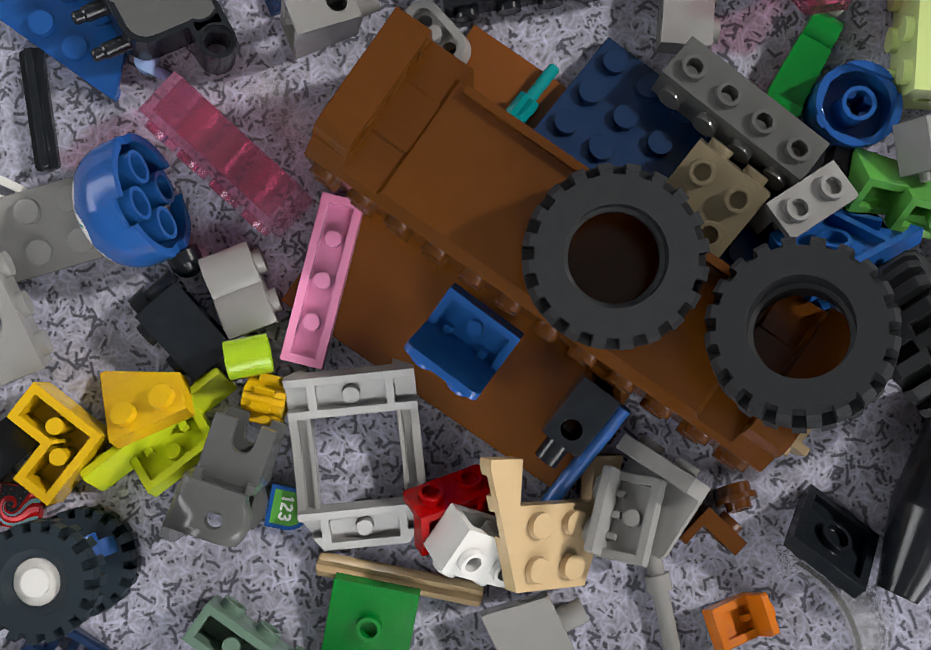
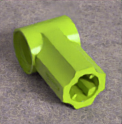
M267 333L222 342L224 361L230 381L274 372Z

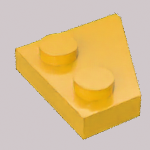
M104 371L100 373L108 440L110 444L118 449L195 416L189 380L180 372Z

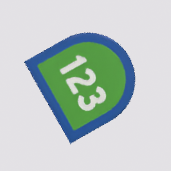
M273 483L264 526L282 530L300 528L304 524L302 522L298 523L296 487Z

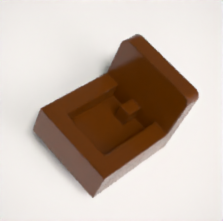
M704 504L699 506L678 539L687 544L703 527L728 552L735 556L747 544L738 535L743 529L738 522L725 511H722L718 516L709 506Z

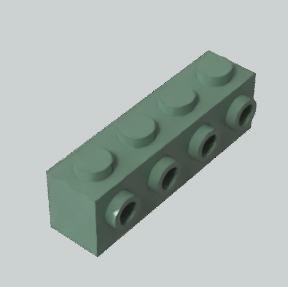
M218 594L207 602L182 638L183 641L196 650H307L298 645L292 648L280 639L282 633L276 627L263 620L258 624L245 614L247 609L242 603L231 596L225 595L222 598Z

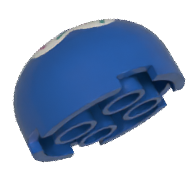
M128 133L106 141L90 150L83 157L73 177L72 202L77 221L84 235L97 251L117 264L133 268H144L172 259L180 250L187 248L191 236V222L182 193L175 196L172 183L164 169L170 167L169 163L152 143L134 133ZM170 204V205H171L170 212H169V210H168L167 208H165V207H163V206Z

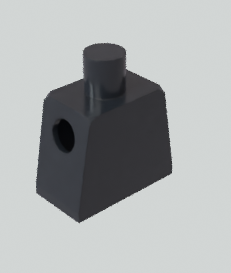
M584 368L544 422L542 431L547 437L535 451L536 456L552 468L558 466L568 451L574 456L579 457L620 406V392L606 383L592 370ZM568 419H574L581 425L578 429L571 430L564 423Z

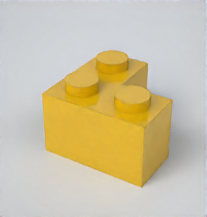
M33 382L6 416L40 443L13 479L47 506L64 502L82 479L79 474L80 471L88 466L97 455L102 453L109 444L107 426L51 382Z

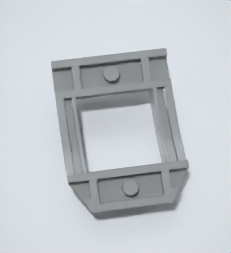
M392 358V364L316 372H308L306 366L284 377L282 383L283 389H285L288 408L287 416L294 462L298 523L302 522L313 533L314 541L324 551L410 543L414 536V517L404 502L403 497L322 504L314 419L397 411L404 488L407 490L426 483L414 365Z

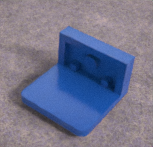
M454 283L428 320L407 341L404 349L417 366L425 370H431L446 381L447 386L452 392L459 396L476 400L523 337L524 333L460 285Z

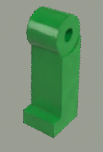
M816 7L766 88L765 93L795 117H799L803 109L802 106L830 56L831 48L841 34L845 22Z

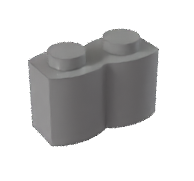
M245 241L198 260L219 319L229 340L244 337L281 322L278 313L284 311V306L275 287L268 289L262 273L269 271L260 247L253 249L251 244Z

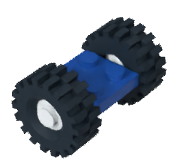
M80 506L56 513V516L47 519L31 520L12 526L7 531L0 532V631L3 629L9 631L5 639L17 642L25 638V645H37L46 640V643L55 641L80 627L90 617L99 615L124 599L130 593V587L137 582L139 574L136 573L137 567L142 565V556H137L136 548L140 547L138 538H132L130 531L133 528L128 522L123 524L118 520L120 518L119 514L114 511L108 513L104 511V507Z

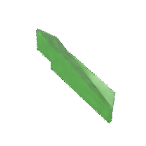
M855 148L852 154L848 180L858 192V197L845 206L846 210L856 213L885 214L884 221L888 229L900 232L908 230L910 224L918 225L924 228L922 238L931 239V182L920 183L919 175L900 177L897 160L862 148Z

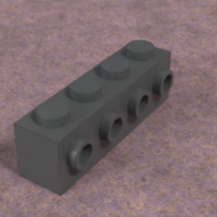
M693 36L663 70L651 88V91L658 95L659 100L666 107L677 110L691 121L693 127L700 134L711 138L714 137L734 153L731 156L733 160L746 166L747 164L751 165L769 180L765 184L767 187L780 193L803 180L830 145L820 135Z

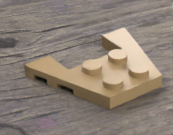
M599 453L581 475L579 499L521 502L522 458L513 456L480 457L481 473L487 475L491 492L486 495L489 511L495 512L499 534L495 536L506 590L523 593L585 585L594 555L584 551L583 528L587 519L592 516L594 508V483L597 477L602 474L604 465L614 466L620 470L623 455Z

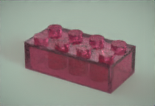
M176 71L139 108L149 118L144 127L173 152L179 146L181 150L176 156L203 180L210 175L213 179L208 186L234 209L239 204H242L245 209L240 215L263 236L267 237L272 232L281 239L314 203L308 193Z

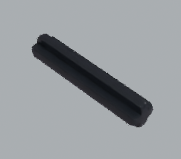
M37 47L24 48V50L19 52V60L35 168L39 172H52L61 167L45 52Z

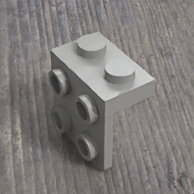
M625 433L616 446L617 449L630 457L621 471L659 478L667 482L651 550V555L658 559H663L670 553L710 491V488L696 478L700 470L687 461L677 457L674 463L661 456L665 448L643 434L640 440L637 441Z

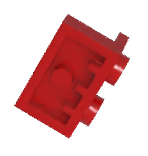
M480 465L469 466L403 491V500L414 517L415 547L422 557L429 554L423 543L451 503L495 516V512L489 511L486 495L491 492L488 477L481 473Z

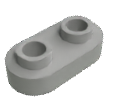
M419 0L406 9L405 12L423 25L427 22H432V25L428 28L432 30L433 42L448 52L456 49L453 55L465 64L468 63L471 56L469 40L434 2Z

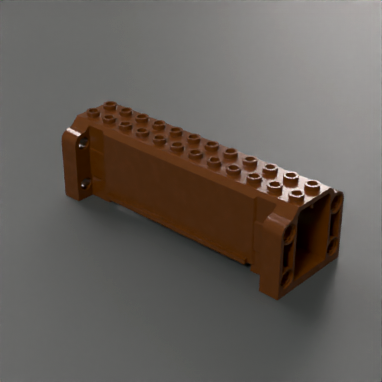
M396 7L325 106L313 126L312 137L304 155L312 165L309 171L315 175L314 179L334 193H336L339 187L347 192L346 197L351 200L350 204L371 218L375 212L385 218L383 223L386 225V229L407 243L412 237L421 243L420 249L423 250L422 254L438 266L443 268L448 262L459 270L458 279L474 291L480 293L483 287L497 296L494 304L513 318H516L519 312L534 322L530 329L544 340L552 343L558 339L570 347L566 354L587 369L589 367L592 368L594 365L606 372L603 380L619 392L630 394L633 391L643 399L639 405L658 419L664 418L668 420L670 417L678 422L679 425L675 430L696 445L698 443L704 447L707 444L715 448L712 456L728 468L736 469L744 473L746 468L762 472L775 458L781 457L791 447L800 433H792L791 428L781 426L776 430L764 426L762 420L755 416L749 418L738 409L737 404L731 398L728 399L721 389L710 365L704 340V333H706L707 329L704 320L707 305L713 304L715 298L712 291L719 279L727 280L731 275L730 265L711 252L706 254V267L710 268L707 282L702 283L699 291L701 298L696 307L688 311L684 316L685 321L675 330H670L661 336L662 339L649 345L644 344L634 347V349L620 351L592 348L564 336L540 315L526 289L523 278L521 260L524 234L534 209L544 199L546 193L555 184H560L566 180L570 174L580 169H584V171L589 170V168L475 90L474 69L433 42L432 30L399 7ZM604 213L590 218L574 233L568 249V266L574 282L586 295L603 303H624L638 297L650 286L658 268L659 253L653 235L642 222L622 213ZM801 295L784 298L772 304L758 318L754 330L755 349L763 363L773 372L795 379L814 378L832 371L843 360L850 344V329L845 316L834 308L821 310L805 300Z

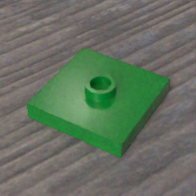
M336 572L321 650H409L421 589Z

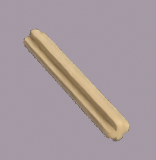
M321 552L316 563V574L318 576L334 579L336 572L420 588V596L470 606H480L484 593V586H480L472 580L457 577L449 578L441 574L329 552Z

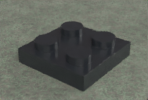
M810 484L799 497L783 546L789 549L798 559L805 561L826 577L831 584L856 599L867 589L880 535L814 485Z

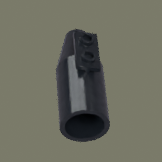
M926 418L890 497L876 579L877 586L917 605L931 589V423L928 418Z

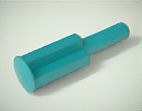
M549 64L527 93L520 91L506 111L525 124L537 110L539 105L536 102L537 99L559 73V68L555 64Z

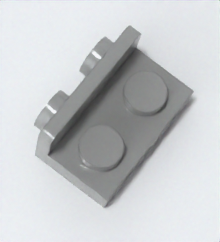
M833 160L767 202L751 218L749 224L757 235L772 226L775 231L780 229L785 238L794 236L797 238L856 199L858 192Z

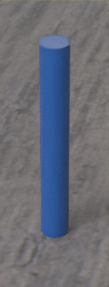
M622 403L582 454L579 457H573L540 501L562 500L631 414L627 406Z

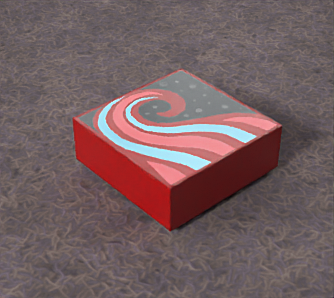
M1 482L0 526L12 527L43 518L45 504L19 483Z

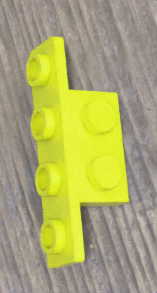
M214 368L210 372L201 375L190 386L195 416L120 449L112 446L106 452L97 455L88 466L80 471L81 478L95 488L106 491L134 469L147 493L154 497L159 496L181 479L185 471L199 463L211 427V423L205 414L237 390V386L233 380L230 381L229 377L218 368Z

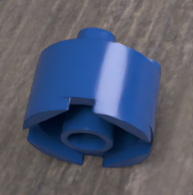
M866 60L850 61L833 68L812 87L803 105V122L830 143L825 151H828L834 145L846 149L862 148L867 150L892 133V125L899 123L903 110L901 92L898 93L892 81L894 78L884 67ZM849 102L852 104L851 111L856 115L850 112V108L847 106L846 103Z

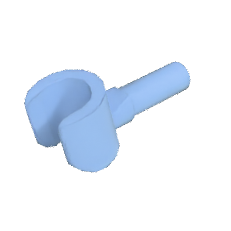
M135 57L134 64L140 73L156 77L159 80L161 79L182 93H185L189 87V84L166 69L158 67L160 58L143 60Z

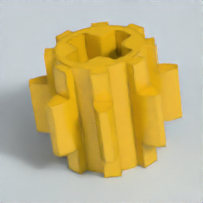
M269 373L261 374L260 377H248L240 404L241 408L251 411L249 422L270 426L273 419L284 422L288 411L285 389H283L282 383L284 377Z

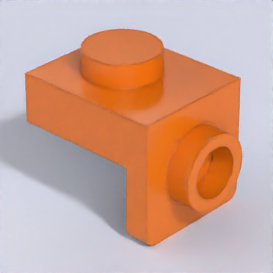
M742 592L701 610L714 650H731L758 636L773 637L780 633L774 606L766 592Z

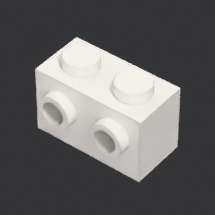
M451 503L423 543L434 560L433 566L438 572L449 578L458 576L472 580L480 586L489 584L505 589L495 536L499 534L496 516Z

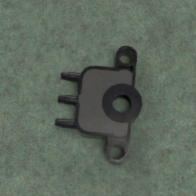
M95 0L71 13L72 20L76 25L85 22L90 23L107 16L117 34V37L91 49L90 53L95 62L104 59L109 60L126 52L138 59L152 60L189 45L200 66L210 74H226L235 65L237 38L217 0ZM213 44H220L226 47L227 51L215 54L208 51L207 47Z

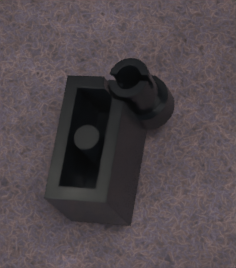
M168 269L146 291L140 289L128 299V302L137 313L135 318L140 324L136 328L143 338L152 346L159 343L170 355L166 358L169 366L175 372H180L184 376L188 375L195 381L224 356L222 342L229 339L223 328L197 299L187 291V287L181 280L179 282L175 281L168 287L178 277L172 270Z

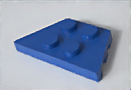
M0 0V21L42 49L114 102L118 101L121 94V89L119 88L123 65L126 64L127 52L99 62H95L90 53L91 49L100 46L101 43L117 37L108 17L104 16L90 23L85 22L80 25H76L71 17L73 11L95 0Z
M840 209L797 237L796 245H810L811 236L826 238V247L837 250L838 246L842 243L855 250L854 258L862 262L868 258L877 267L920 244L924 228L910 224L908 230L904 232L882 228L883 218L855 214L845 209ZM780 229L770 233L768 242L770 250L781 247V238H785ZM802 295L809 302L817 299V297Z

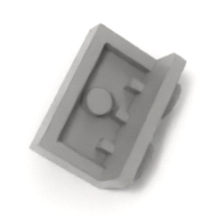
M604 465L602 474L597 477L593 487L595 503L592 516L587 519L583 528L584 551L600 558L647 568L667 482L659 478L623 472L614 466Z

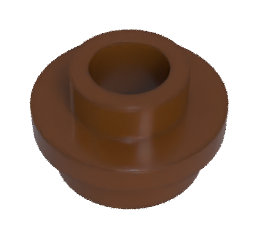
M748 480L731 483L716 489L718 499L715 501L717 509L726 508L728 514L742 512L752 508L751 500L756 499L758 494L755 489H751Z

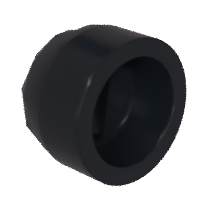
M194 243L180 250L175 257L167 260L171 270L178 276L191 278L201 271L198 260L203 258L198 245Z

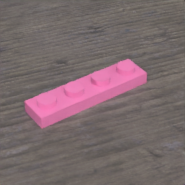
M322 192L280 355L281 360L324 370L363 213L351 205V200L346 197Z

